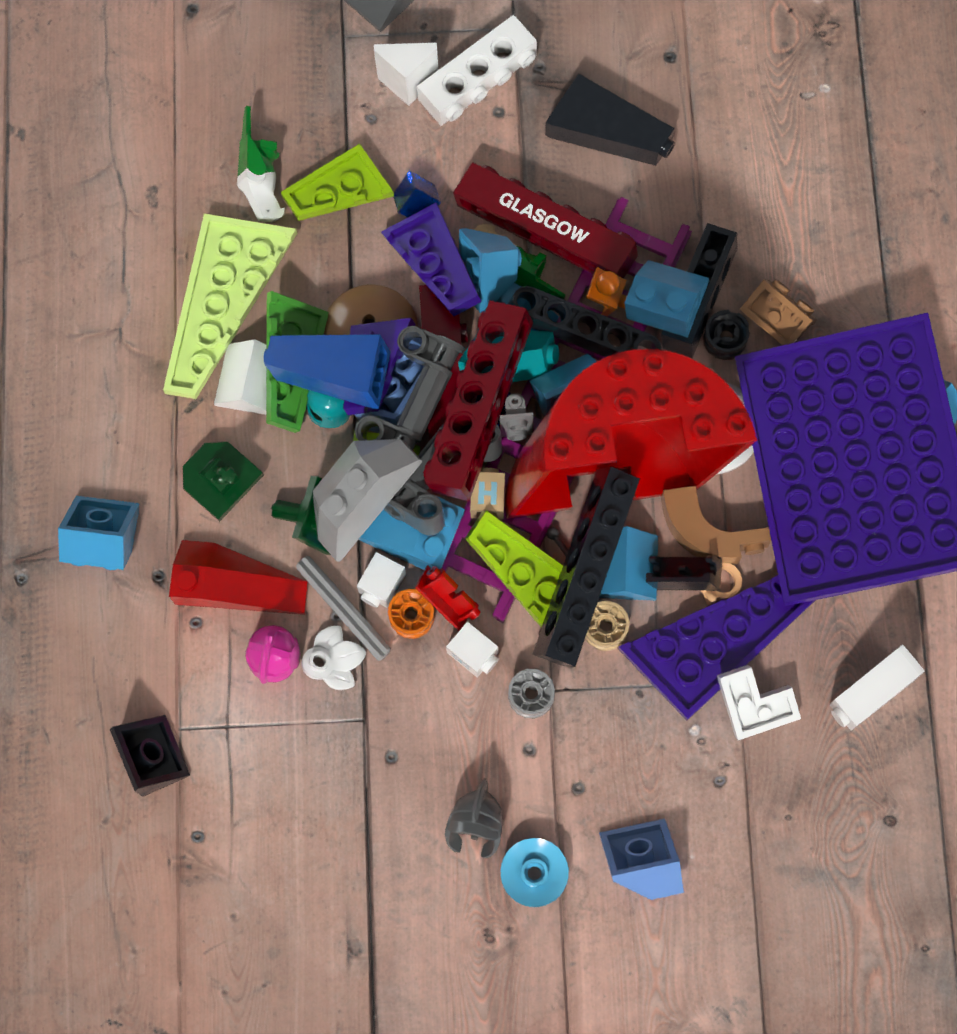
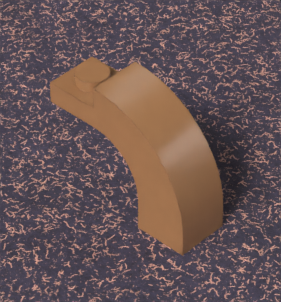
M696 486L663 490L661 502L667 526L676 541L696 557L715 555L722 558V563L738 565L742 557L741 551H745L746 555H754L764 552V548L769 547L771 543L769 527L727 532L712 526L701 513Z

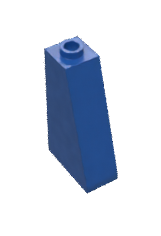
M380 334L281 335L270 337L269 346L264 351L263 359L265 366L277 381L372 409H379L391 351Z

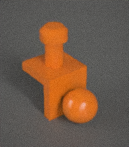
M597 267L586 298L603 305L602 315L607 317L617 309V306L625 309L624 303L627 296L622 294L627 280L619 277L614 272L605 271Z

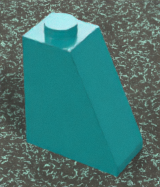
M530 331L512 382L535 379L551 371L554 364H557L559 360V347L555 345L553 332ZM504 336L497 337L492 343L500 342ZM468 348L458 361L460 371L465 369L468 361ZM493 366L485 367L481 373L489 372Z

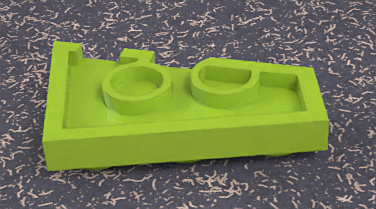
M359 143L281 191V195L295 217L300 221L394 197V192Z

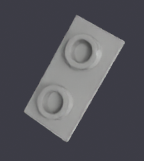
M509 395L505 401L506 415H500L501 437H507L511 441L523 440L527 438V435L533 434V412L526 413L525 400L521 395Z

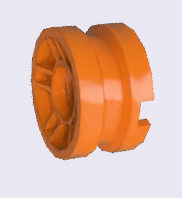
M417 589L400 591L393 596L388 606L391 627L398 635L404 638L416 639L423 637L434 624L435 613L433 605ZM410 607H413L414 611L418 613L414 619H408L405 616Z

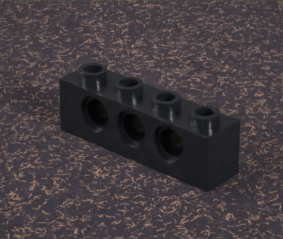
M710 223L706 224L687 272L709 278V283L688 337L662 330V349L693 359L738 249L737 232Z

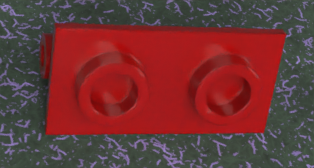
M427 565L415 588L446 620L460 631L468 618L474 620L480 615L479 604L474 602L464 590L456 594L454 591L457 590L459 585L443 568L438 569L436 566L430 568Z

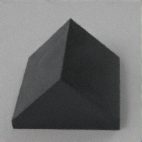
M166 715L110 728L133 789L142 797L190 776Z

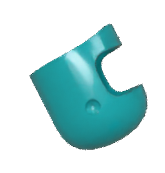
M308 390L307 412L309 418L316 425L329 429L337 428L345 424L352 416L347 415L344 411V400ZM310 408L313 410L314 413L321 417L322 421L316 419L313 416Z

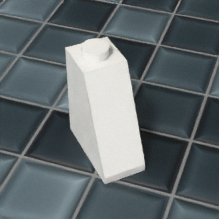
M901 645L839 695L830 704L833 708L831 714L842 727L847 725L852 731L913 683L925 670L906 647Z

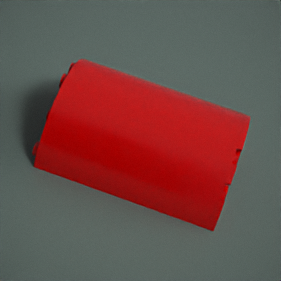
M637 349L613 354L593 363L570 382L521 449L507 481L505 494L506 518L570 510L572 508V501L567 477L595 474L597 469L610 466L618 470L627 469L628 474L640 478L633 500L660 497L663 490L696 486V490H698L757 441L754 426L745 406L734 390L719 375L702 363L675 352L657 349Z

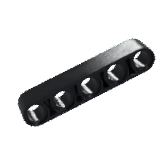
M520 287L508 302L509 305L519 307L517 299H526L531 305V310H527L533 321L531 328L539 331L553 332L556 338L604 357L619 352L637 350L638 346H643L646 349L662 350L660 341L651 334L534 287ZM547 311L557 312L560 315L561 322L550 320ZM579 322L587 324L591 333L588 335L583 334L578 329L577 324ZM608 334L617 336L620 340V346L617 347L610 344Z

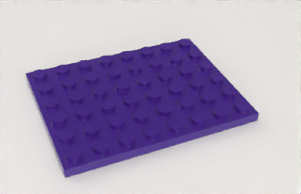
M928 312L735 356L744 406L750 416L757 437V441L752 446L785 606L957 572V435Z

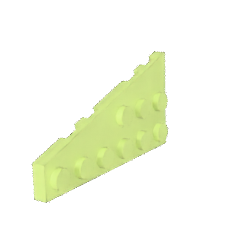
M204 213L163 388L165 394L197 399L296 237L297 230L295 228Z

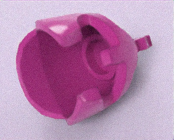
M276 625L262 627L254 632L249 639L245 651L246 662L252 673L259 678L262 684L267 682L276 683L287 679L300 664L299 642L284 627Z

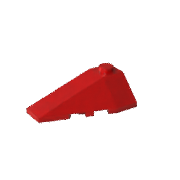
M182 540L173 562L169 597L175 605L305 615L308 582L214 542Z

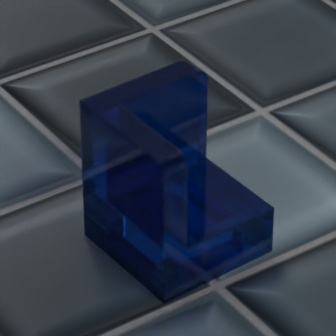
M412 171L407 173L394 191L393 198L397 211L407 218L434 203H437L438 206L441 203L436 186Z

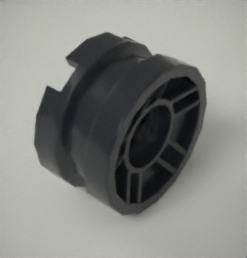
M721 310L713 314L707 321L703 335L706 350L713 357L721 360H732L735 356L741 355L749 339V324L740 313ZM723 331H729L732 334V338L726 336L722 338L720 336Z

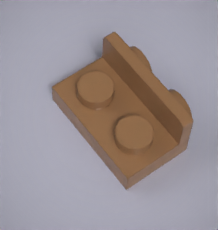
M764 279L740 310L781 345L797 342L809 326L814 325L817 321L812 316L814 309L801 299L795 302L787 295L790 292L789 288L779 280L775 279L771 282Z

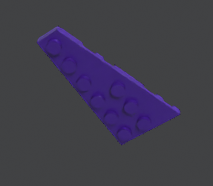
M777 575L771 578V580L753 588L750 587L733 597L721 600L685 616L666 627L647 633L637 640L627 642L619 646L618 650L688 721L721 690L717 675L748 665L816 600L785 606L779 576Z

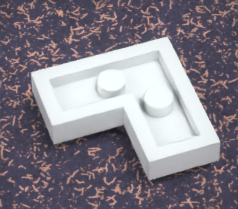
M749 665L717 675L733 732L738 740L801 719L791 686L787 685L759 694L752 667Z

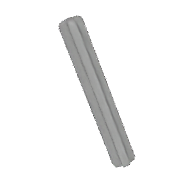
M310 556L302 558L296 565L301 575L378 661L384 659L391 652L390 646Z

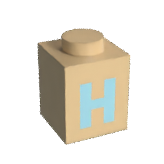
M481 468L471 495V518L478 519L482 511H488L496 518L504 519L505 473H499V470L495 468Z

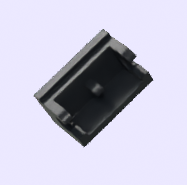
M708 555L706 557H649V562L653 564V573H646V582L657 590L720 591L721 557H716L715 555Z

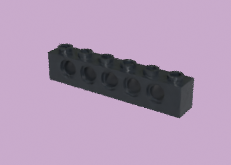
M611 466L596 470L532 655L561 666H576L640 478Z

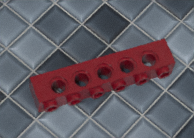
M489 300L486 311H482L478 321L479 330L476 339L472 340L469 344L467 352L468 361L465 369L459 372L454 399H451L447 405L444 427L438 431L435 438L436 449L432 459L427 461L424 468V481L432 492L470 501L533 325V321L526 308ZM504 336L500 342L492 343L497 337ZM493 366L489 372L481 373L485 367ZM483 395L480 401L471 403L474 397ZM472 425L468 432L459 434L463 427ZM461 455L456 463L449 464L452 457Z

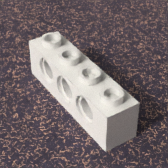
M512 15L417 86L418 100L441 126L447 121L452 122L456 120L470 104L482 101L488 91L494 86H501L506 83L514 71L520 67L525 68L530 65L537 55V40ZM501 52H506L510 54L507 57L497 56V54ZM476 70H483L486 72L483 75L473 74V72ZM451 88H460L462 90L459 93L449 92Z

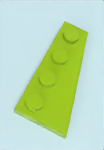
M482 511L465 539L542 628L563 565L491 513Z

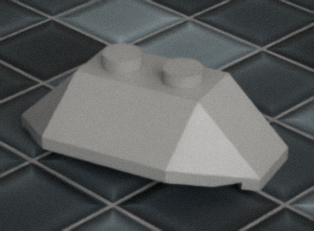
M401 439L353 441L313 490L318 540L336 561L340 562L423 462L405 441Z

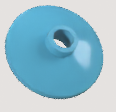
M528 838L519 841L507 851L501 864L500 874L505 891L514 901L528 907H542L554 902L563 893L568 882L569 869L564 854L556 845L544 839ZM532 867H536L541 871V876L537 880H532L528 876V871Z

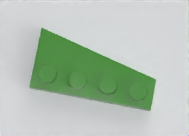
M274 291L268 292L267 348L271 336L323 335L329 312ZM267 367L266 423L297 433L301 430L308 401V390L277 381Z

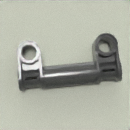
M409 326L399 333L397 339L398 347L408 359L423 365V370L397 425L395 426L375 416H365L358 421L355 428V435L359 441L367 440L369 429L378 426L380 433L374 440L401 439L414 450L416 443L421 442L453 374L451 369L458 354L463 353L465 347L449 338L435 335L416 326ZM422 338V344L417 350L410 351L408 349L411 340Z
M444 424L440 426L439 430L443 429ZM472 425L463 427L459 434L468 432ZM496 425L484 462L494 461L502 453L503 446L498 425ZM438 431L418 455L423 462L384 508L390 516L405 522L424 535L438 534L445 526L442 503L436 495L427 491L429 487L424 481V468L427 461L433 457L436 449L435 438ZM428 512H434V513H435V514H434L433 516H431V517H423V515H424L425 513H428Z

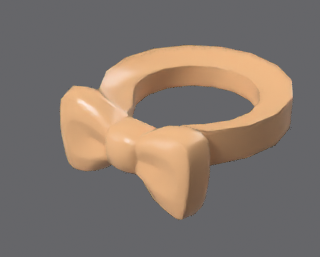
M722 563V570L729 572L734 580V587L731 591L726 593L701 591L707 606L714 604L717 600H726L739 593L742 587V576L736 566L731 563Z

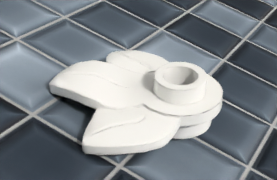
M330 626L321 630L316 635L314 646L308 649L302 657V669L308 677L316 680L322 679L332 689H349L355 686V681L350 671L361 664L365 658L366 650L355 642L343 641L341 626ZM321 658L324 661V666H316L313 659Z

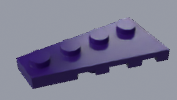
M437 203L381 231L390 245L453 317L482 302Z

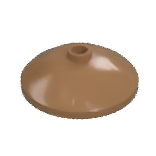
M361 285L342 293L331 304L327 311L329 314L323 335H350L351 326L363 324L366 319L382 322L412 318L416 327H418V323L412 306L400 293L382 285Z

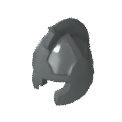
M484 778L480 782L478 790L464 795L454 805L447 821L445 839L449 848L456 853H459L462 847V839L459 834H469L472 840H478L479 837L489 840L484 844L481 852V857L489 858L494 855L500 845L502 810L497 800L488 792V782Z

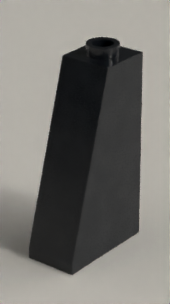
M581 74L577 75L547 119L545 125V135L551 139L654 166L658 164L662 157L668 158L676 143L673 141L675 128Z

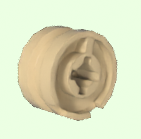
M611 601L597 602L585 637L589 645L601 651H610L623 644L627 637L630 623L628 614L623 607ZM604 620V622L609 624L612 623L611 630H601V621Z

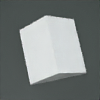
M437 43L374 44L378 79L409 106L418 98L417 86L439 70Z
M255 339L229 344L225 353L216 392L215 406L266 415V366L263 359L264 351L267 349L266 344Z

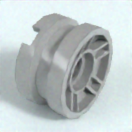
M525 669L518 672L512 678L509 684L508 700L511 708L518 715L524 718L535 719L545 715L550 710L554 702L555 688L551 678L546 673L538 669ZM528 687L531 690L538 691L535 699H528L525 696Z

